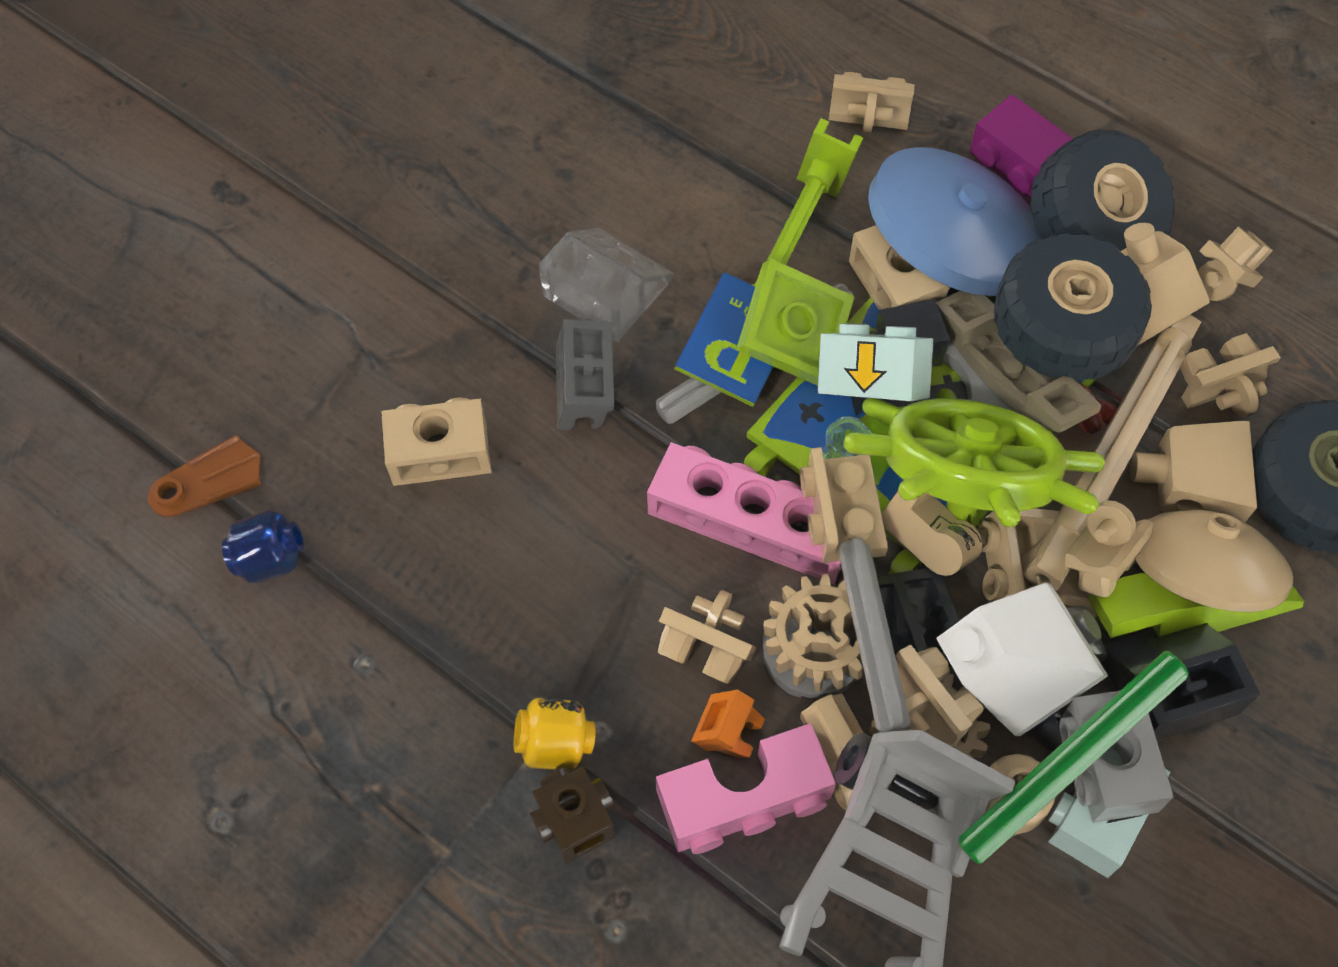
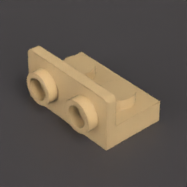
M821 447L811 448L808 466L800 468V481L803 497H812L814 513L808 515L809 535L812 545H820L823 563L840 561L838 552L840 545L844 542H850L852 538H861L864 543H867L870 546L872 558L886 556L888 546L870 455L824 459Z

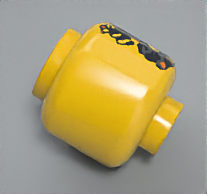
M535 698L529 703L526 710H518L514 728V752L522 753L525 764L530 768L559 770L567 767L573 770L579 765L583 753L591 754L593 751L596 732L594 721H586L584 708L577 701Z

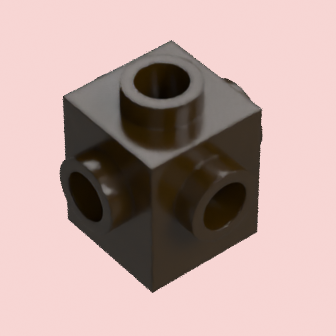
M583 766L573 771H570L567 767L556 770L541 780L540 788L532 791L538 809L530 812L533 823L544 843L554 839L566 864L615 838L614 825L607 813L608 810L614 807L613 801L601 778L598 777L591 781Z

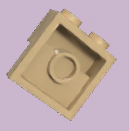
M1038 508L1020 511L1021 520L1014 527L1002 525L994 511L981 520L977 530L982 539L981 552L986 553L988 571L984 576L982 584L983 594L986 599L993 600L994 602L1038 586L1026 577L1025 572L1059 511ZM1070 568L1056 593L1066 608L1086 606L1093 617L1098 616L1088 600V592L1078 589L1079 570Z

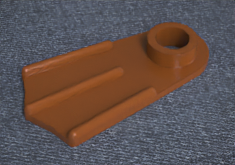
M234 435L155 481L148 492V503L156 514L163 517H174L256 488L261 485V455L249 447L239 436ZM177 488V493L174 497L162 499V495L167 489Z

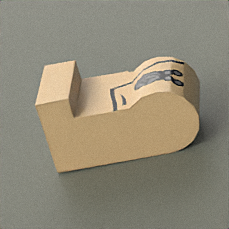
M897 492L881 514L884 528L930 570L939 575H953L977 559L982 551V539L975 526L967 521L957 520L953 513L930 494L925 493L915 500L907 501L901 498Z

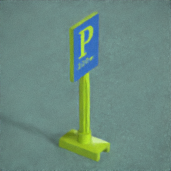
M820 118L796 178L805 183V186L768 259L772 258L787 265L822 193L835 198L838 197L863 137L855 134L849 145L826 134L829 121ZM723 272L674 369L753 407L773 366L736 350L756 283L751 285Z

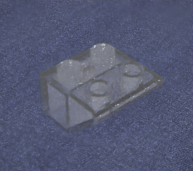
M600 228L567 232L539 263L543 296L581 320L611 322L612 339L617 342L673 279L672 271Z

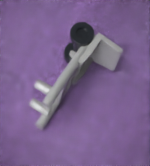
M922 730L879 732L873 734V737L865 733H858L847 742L841 751L835 768L837 783L853 791L845 816L794 904L787 905L782 909L780 918L785 926L779 948L788 953L802 956L810 929L818 928L825 922L826 914L821 904L828 892L831 891L922 937L920 957H890L885 963V967H943L952 877H963L970 857L960 847L958 838L985 814L989 801L1011 793L1015 781ZM925 803L932 808L926 810L920 807V805ZM874 812L932 841L931 862L866 829ZM854 851L928 889L926 910L844 869L843 866L851 852Z

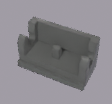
M563 319L556 344L557 430H571L576 424V419L581 417L591 418V428L597 429L603 425L607 412H613L614 384L611 322Z

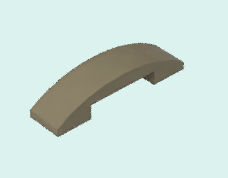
M959 291L936 302L949 338L979 378L1015 411L1034 420L1046 429L1058 433L1100 412L1101 404L1073 378L1066 376L1058 379L1054 377L1049 378L1037 373L1027 365H1023L1013 356L1012 352L1003 344L998 335V328L996 322H994L995 305L985 295Z

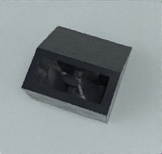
M1207 623L1160 637L1154 629L1103 644L1108 654L1104 664L1116 691H1121L1163 652H1171L1187 667L1189 673L1187 679L1149 712L1156 740L1238 716L1260 695L1236 644Z

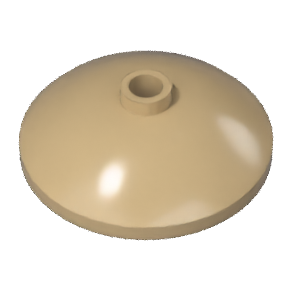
M1204 510L1172 511L1147 519L1153 521L1152 536L1136 555L1135 560L1148 576L1171 592L1202 605L1238 612L1268 610L1280 605L1288 597L1293 584V574L1288 562L1272 542L1245 522L1227 514Z

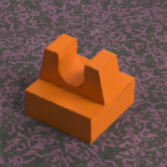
M740 690L711 694L691 742L708 752L718 751L736 758H749L753 747L742 740L741 732L743 727L749 730L761 729L765 718L752 707L755 700Z

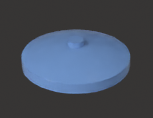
M925 147L908 148L898 151L885 159L870 184L868 201L872 217L881 234L893 249L908 263L928 277L963 292L996 296L1001 279L1016 253L1022 251L1027 244L1041 239L1036 230L1030 206L1014 188L986 167L952 152Z

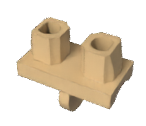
M845 72L843 75L835 74L829 120L863 124V132L870 133L873 126L907 130L915 84L906 83L903 78L889 77L887 80L864 78L861 73Z
M1237 227L1222 244L1209 240L1201 248L1200 252L1205 257L1214 260L1206 262L1198 270L1209 300L1222 301L1229 298L1236 291L1238 283L1254 288L1263 278L1255 269L1273 250L1254 233L1246 232L1241 227Z
M1247 333L1233 337L1224 343L1220 350V354L1225 360L1223 364L1217 365L1208 349L1205 348L1190 352L1185 356L1180 369L1188 386L1181 398L1187 408L1190 409L1216 399L1219 409L1231 408L1240 417H1246L1257 412L1258 397L1267 394V387L1264 382L1267 379L1268 366L1277 363L1281 358L1274 346L1260 350Z
M1106 500L1100 502L1097 510L1088 515V527L1069 548L1065 556V567L1079 570L1078 589L1102 597L1110 596L1116 587V581L1124 571H1129L1135 563L1136 555L1152 536L1153 521L1144 519L1135 522L1132 512L1126 506L1116 501Z
M724 590L719 592L714 602L698 595L694 599L691 610L707 616L705 624L667 607L664 608L659 622L666 625L660 639L659 654L686 664L696 639L713 645L702 673L726 684L732 682L741 669L744 660L752 661L757 647L719 631L722 623L739 631L745 618L744 615L729 609L732 594Z
M909 645L898 651L895 655L910 719L909 728L911 730H922L954 748L973 726L972 723L983 711V706L970 691L965 689L950 696L940 683L950 672L948 661L937 647L916 652L913 646Z

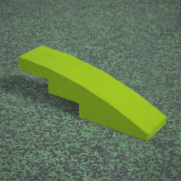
M1145 572L1119 578L1116 581L1115 589L1109 597L1088 593V600L1110 638L1151 626L1160 637L1205 623L1220 632L1302 608L1304 600L1292 585L1285 601L1268 610L1238 612L1217 609L1196 603L1171 592L1154 581Z

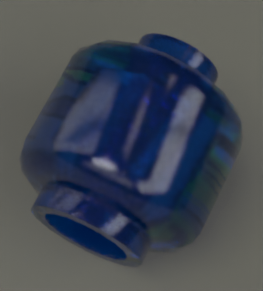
M268 510L237 520L230 526L227 537L222 542V553L226 566L234 576H241L249 583H261L289 574L298 564L299 551L304 549V538L298 524L294 521L289 522L282 513L274 510Z

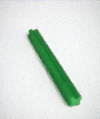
M1169 651L1160 654L1014 786L1011 793L1004 795L958 838V843L963 851L977 864L983 863L1186 680L1189 673L1185 664Z

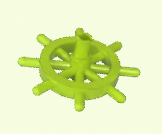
M948 388L938 391L936 399L918 401L904 408H899L878 398H866L862 404L864 413L890 425L888 435L850 433L844 439V448L849 453L886 457L888 464L894 472L904 479L898 487V493L901 498L911 501L925 493L947 501L946 508L956 516L957 520L967 521L973 526L975 525L974 520L977 509L994 511L1002 525L1014 527L1021 520L1020 511L1044 506L1052 500L1083 514H1092L1099 507V501L1095 495L1063 481L1065 471L1089 473L1101 471L1105 466V459L1101 454L1065 450L1061 442L1049 430L1034 420L993 404L957 399L955 393Z

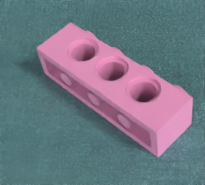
M672 442L670 443L647 491L649 515L820 580L823 574H829L830 583L836 584L842 569L841 561L823 563L820 545L811 544L809 531L799 532L790 526L794 522L808 523V515L814 513L812 497L804 498L799 485L787 480L774 481L758 475L755 470L742 463L729 464L712 458L706 451L696 446L689 445L683 447ZM703 487H712L718 493L713 496H703L696 491ZM749 504H757L766 511L760 514H751L746 512L743 507Z

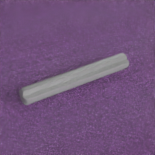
M852 538L850 542L842 543L838 552L876 728L880 732L907 731L910 726V719L871 549L861 538Z

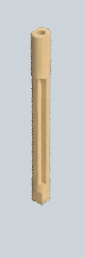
M1188 315L1161 331L1093 451L1104 457V468L1096 473L1081 472L1074 485L1095 495L1099 503L1109 499L1192 346V339L1201 324V321L1192 315ZM1066 505L1062 506L1025 572L1028 579L1037 585L1050 583L1055 591L1059 590L1070 568L1065 567L1066 552L1088 527L1087 518L1089 514H1083Z

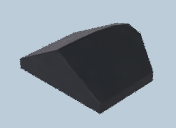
M929 568L877 576L895 655L898 651L909 645H912L916 652L937 647L948 661V667H951L952 665L936 639L959 622L943 575H939Z

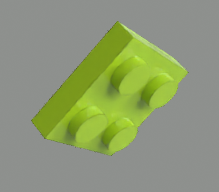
M769 258L762 264L736 350L818 386L821 333H839V324H847L855 296Z

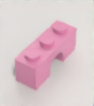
M812 723L760 740L758 759L765 778L756 788L750 791L735 792L723 787L717 781L708 759L656 776V792L677 851L681 852L691 848L693 854L704 853L724 843L722 837L741 830H743L746 836L755 835L773 827L776 824L775 818L794 811L797 817H805L827 807L826 800L832 798L836 782Z

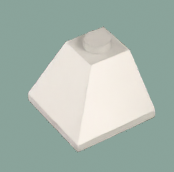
M1043 583L980 606L936 638L962 685L1015 736L1023 735L1070 703L1075 697L1080 696L1108 676L1050 583Z

